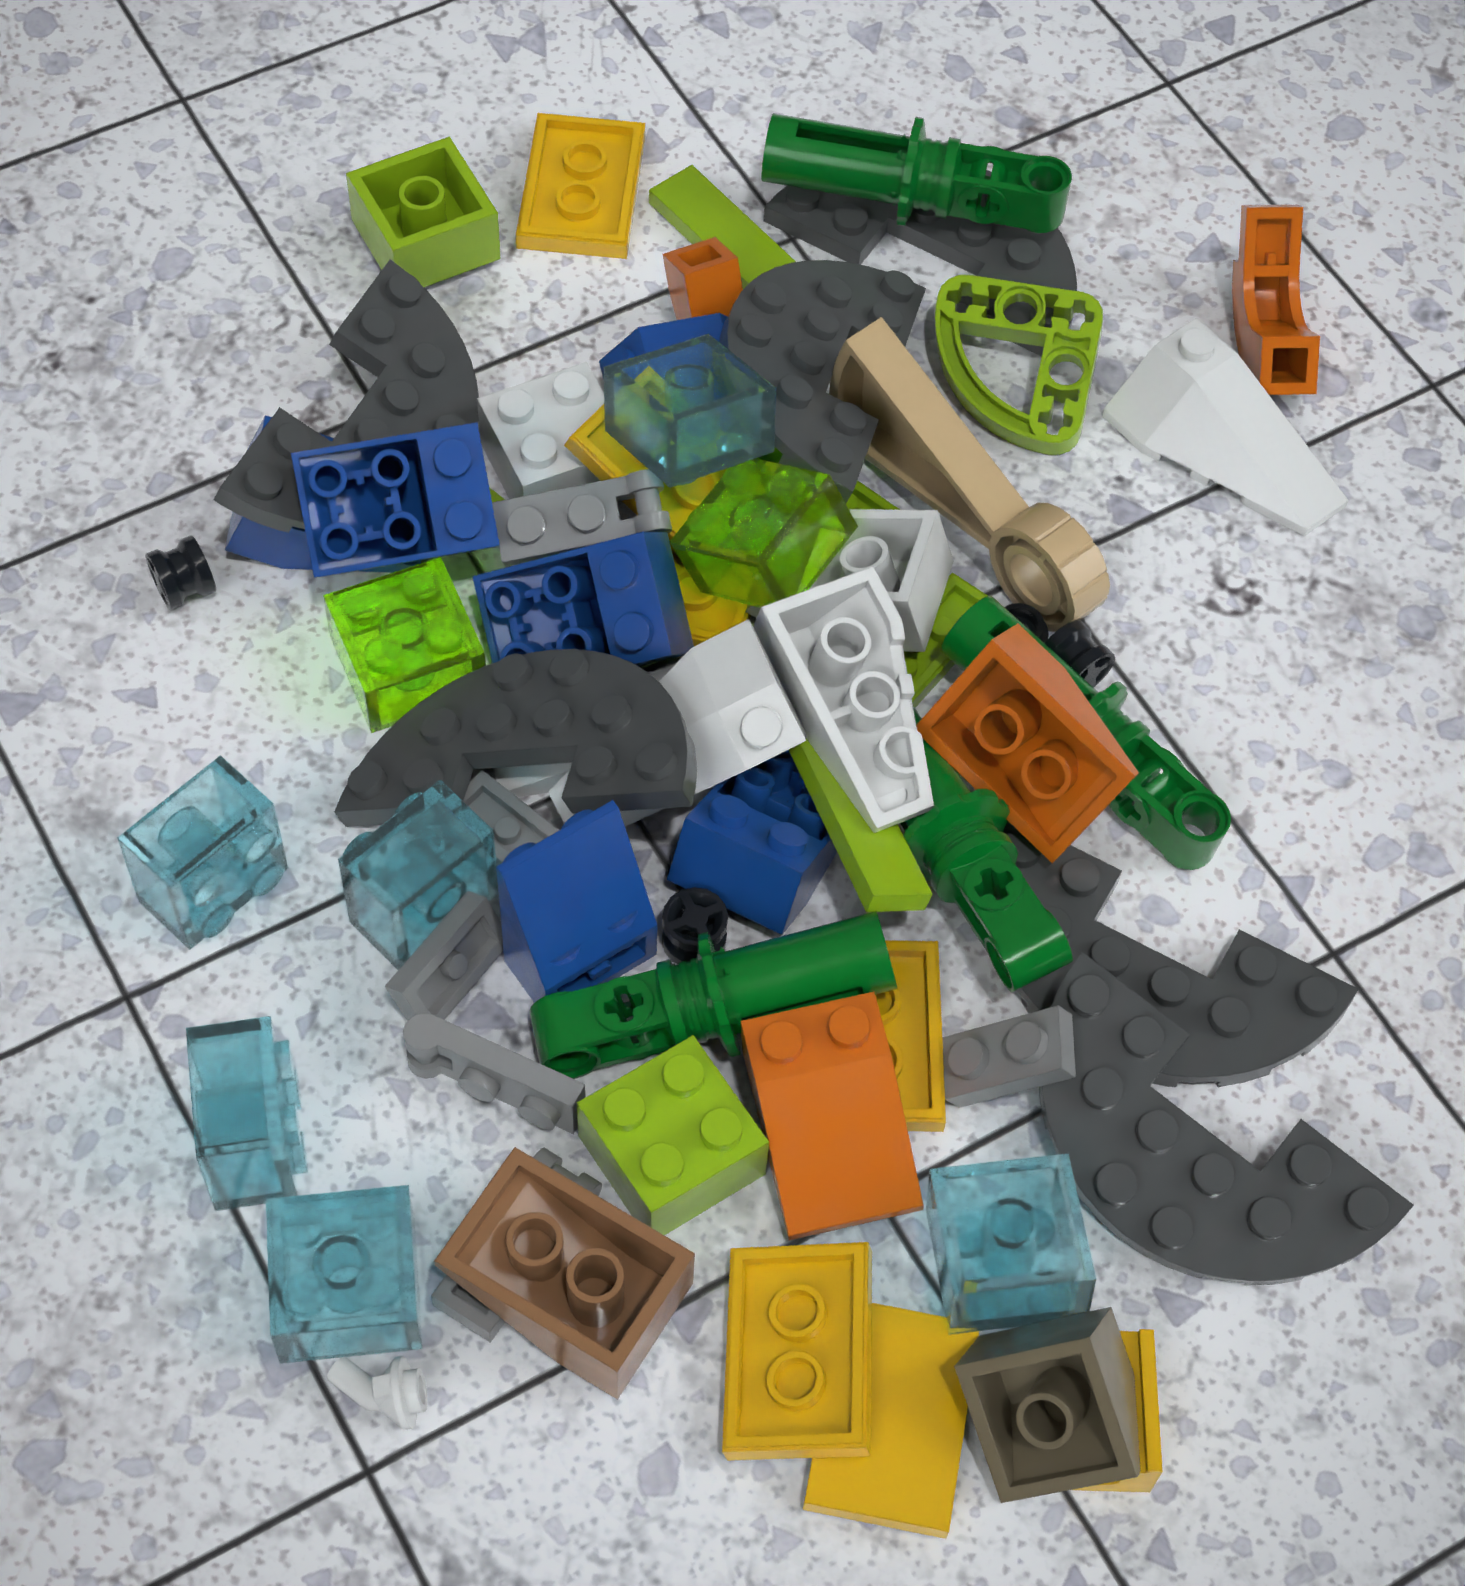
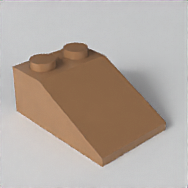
M514 1147L434 1262L437 1268L554 1361L618 1400L693 1285L695 1253Z

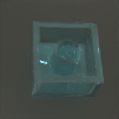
M709 334L604 367L605 431L670 488L692 483L697 478L729 467L744 465L749 460L772 453L775 450L776 387Z
M221 755L117 837L138 902L189 950L205 937L212 938L221 933L229 925L236 911L254 896H263L270 892L279 883L284 871L288 869L274 803Z
M441 780L424 793L416 792L408 796L398 806L393 817L375 831L364 832L354 838L346 847L343 856L338 859L349 922L397 970L403 966L467 891L485 896L489 902L498 895L494 830Z
M271 1016L186 1028L196 1159L214 1210L220 1211L298 1199L296 1174L308 1173V1160L304 1133L300 1131L297 1110L302 1109L297 1069H294L290 1041H277Z
M1069 1154L930 1169L926 1214L949 1335L1021 1327L1090 1311L1096 1275Z
M409 1185L266 1199L270 1336L280 1364L423 1349L415 1218Z

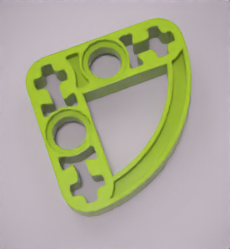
M957 275L949 278L941 286L937 296L935 311L936 340L942 370L959 402L986 429L1016 446L1047 455H1061L1072 450L1077 445L1082 433L1102 336L1103 309L1099 301L1092 295L1080 291L974 275ZM961 296L972 297V305L967 307L966 313L956 312L955 304L960 302ZM990 298L996 299L994 302V319L987 318ZM1026 302L1032 305L1037 313L1028 323L1014 324L1005 318L1004 311L1012 303ZM1046 307L1054 308L1053 317L1051 316V328L1044 327L1046 324ZM1074 313L1085 315V322L1082 323L1080 330L1069 329V321L1072 320ZM960 334L1044 347L1029 415L1002 401L983 384L965 355ZM1060 362L1075 363L1083 372L1081 378L1071 385L1056 383L1049 373ZM1054 401L1065 403L1063 408L1064 427L1060 428L1058 435L1048 434L1046 425L1052 420Z

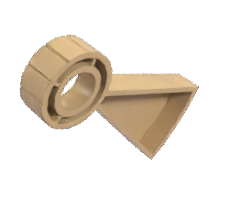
M882 317L845 340L835 361L833 375L830 380L829 394L843 402L852 403L861 408L863 412L879 419L865 459L988 548L993 570L1005 594L1013 604L1023 603L1037 609L1042 615L1048 631L1056 632L1069 622L1082 620L1100 607L1107 599V595H1109V575L1106 572L1107 567L1098 546L1093 543V539L1085 528L1060 507L1049 503H1036L1030 507L1026 504Z

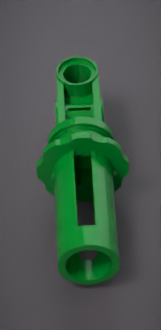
M773 113L764 147L761 180L762 182L898 205L896 225L899 226L906 225L913 209H923V211L932 210L935 212V217L946 219L947 216H953L982 224L994 223L1023 228L1035 233H1047L1057 229L1063 222L1072 173L1065 162L1052 156H1035L1006 151L994 146L961 143V139L951 137L946 142H942V140L933 141L930 138H926L924 118L915 117L911 135L906 136L905 134L899 135ZM988 163L993 164L991 176H986ZM982 194L988 195L985 207L981 206Z
M986 596L971 606L950 629L941 645V651L964 671L993 638L1017 623L1020 624L1065 667L1139 772L1109 804L1112 811L1124 823L1135 828L1172 865L1185 870H1195L1207 865L1213 858L1230 827V811L1226 803L1187 771L1173 753L1158 745L1149 736L1150 729L1139 720L1132 722L1127 715H1123L1124 713L1120 709L1128 695L1126 692L1127 687L1117 681L1105 690L1098 692L994 597ZM1184 824L1199 828L1205 836L1191 833Z
M913 706L917 725L922 718ZM923 739L934 806L930 811L900 824L905 830L903 836L925 880L931 881L933 889L941 900L947 903H956L972 931L987 951L994 969L1009 991L1014 992L1072 963V951L1061 926L1052 913L1044 908L1023 877L1020 869L1015 865L1018 857L1017 848L1010 837L1003 833L1008 822L1007 817L1010 813L1008 805L1003 799H998L992 790L976 789L970 792L958 772Z
M877 911L728 951L720 947V951L715 952L710 934L708 935V932L698 934L697 957L690 959V961H681L675 965V963L672 964V961L668 959L657 962L656 969L614 978L608 982L575 991H564L546 995L531 1006L530 1017L539 1063L575 1079L585 1076L594 1070L631 1060H641L651 1055L665 1052L693 1035L700 1043L707 1042L708 1039L714 1040L719 1038L728 1055L735 1057L741 1055L737 1034L741 1033V1021L869 992H874L875 995L898 988ZM622 994H626L628 996V1002H623L621 997ZM633 1016V1019L627 1021V1018ZM637 1035L639 1042L633 1043L630 1036Z

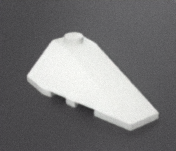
M1199 318L1193 319L1155 344L1103 409L1102 417L1141 453L1158 462L1162 456L1171 459L1192 470L1190 478L1205 486L1208 485L1210 480L1239 494L1243 505L1303 536H1306L1346 508L1349 501L1238 353Z
M872 566L761 607L753 628L807 733L806 738L873 833L930 811L934 806L922 734L917 731L912 703V698L915 694L912 675L907 674L903 643L905 641L903 623L874 567Z
M749 619L692 647L658 681L672 697L681 712L687 731L695 746L697 761L695 794L806 741L807 733ZM569 771L548 791L564 823L574 815L561 798ZM664 808L620 811L626 827Z

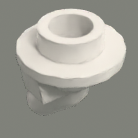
M404 1356L395 1357L384 1374L371 1377L347 1357L338 1359L327 1374L328 1381L358 1405L369 1411H381L402 1429H413L416 1425L417 1413L427 1410V1388L423 1372L420 1368L411 1369L408 1360Z

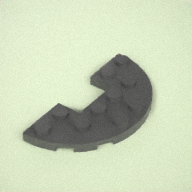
M986 170V176H991L992 172ZM791 186L784 187L765 205L764 222L846 262L861 265L882 237L888 233L976 276L1077 291V278L1072 255L1058 228L1047 233H1035L1023 228L994 223L982 224L953 216H947L946 219L935 217V212L932 210L923 211V209H913L906 225L899 226L896 225L898 205ZM982 194V207L986 206L987 194ZM961 296L956 312L966 313L967 307L972 305V297ZM989 299L987 318H995L994 302L996 299ZM1026 302L1012 303L1004 311L1005 318L1014 324L1028 323L1037 313L1035 308ZM1046 307V324L1044 327L1051 328V316L1053 317L1054 308ZM1072 320L1069 321V329H1071ZM1012 342L1042 357L1044 347Z
M390 259L340 325L329 344L378 377L331 442L279 407L220 486L213 499L215 502L251 521L279 531L289 533L292 527L305 529L291 453L479 422L477 380L465 344L443 308L414 276Z
M832 260L793 262L762 273L741 291L724 322L720 334L718 350L720 370L729 375L735 390L730 400L753 436L764 434L783 454L778 463L784 469L824 498L844 508L854 491L879 419L863 412L861 408L852 403L843 402L826 393L833 375L832 372L836 358L845 340L880 317L884 319L901 343L906 346L926 288L914 283L906 274L895 270L887 272L865 265Z
M578 649L511 654L498 662L483 666L445 685L402 716L370 749L359 766L351 772L334 812L345 827L457 821L474 769L572 763L561 797L572 814L586 809L594 811L611 800L616 803L620 811L692 807L697 778L695 746L687 731L681 712L672 697L660 682L632 662L610 654Z
M1009 821L1003 830V833L1010 837L1017 848L1018 857L1015 865L1020 869L1023 877L1044 908L1052 913L1061 926L1073 955L1072 963L1017 990L1027 1003L1026 1011L1032 1013L1050 1008L1068 970L1080 953H1085L1190 1034L1186 1042L1152 1084L1176 1087L1178 1082H1216L1217 1087H1223L1267 1076L1273 1068L1294 1059L1300 1054L1302 1056L1306 1055L1324 1040L1342 1019L1359 990L1240 929L1213 979L1097 921L1119 882L1122 870L1072 845L1052 864Z
M1080 953L1068 970L1051 1006L1059 1005L1072 1014L1076 1077L1039 1087V1098L1045 1129L1049 1131L1055 1151L1063 1165L1062 1171L1095 1217L1119 1239L1161 1265L1192 1277L1201 1279L1208 1277L1221 1281L1245 1283L1246 1286L1275 1285L1299 1281L1305 1277L1330 1270L1340 1264L1343 1265L1375 1245L1397 1226L1411 1210L1414 1204L1302 1119L1294 1126L1260 1171L1152 1088V1083L1186 1042L1190 1034L1085 953Z

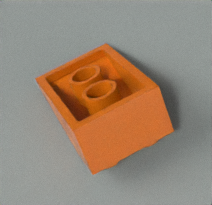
M1018 623L993 638L916 725L917 731L922 734V738L974 789L992 790L998 799H1003L1006 802L1010 811L1007 820L1052 864L1139 774L1065 667Z
M869 992L741 1021L742 1052L761 1130L769 1141L768 1158L788 1240L923 1210L924 1204L894 1064L875 993Z

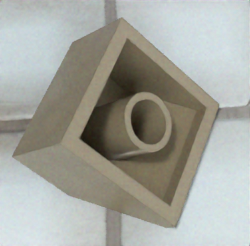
M1112 1307L980 1335L954 1366L1001 1503L1138 1477L1141 1470L1135 1377Z

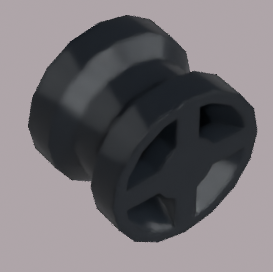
M192 535L180 539L175 549L167 552L156 549L145 554L151 576L169 610L182 606L184 599L195 593L207 596L216 592V585L210 567L198 542Z
M1082 620L1067 623L1045 642L1051 650L1093 687L1103 680L1115 662V656L1107 646L1096 645L1091 640V631Z
M692 887L682 889L670 897L664 906L662 916V944L664 952L672 962L679 964L681 961H690V959L697 957L698 938L684 934L685 930L695 932L697 936L698 934L708 932L715 952L720 951V947L725 949L728 912L725 903L717 894L708 889Z

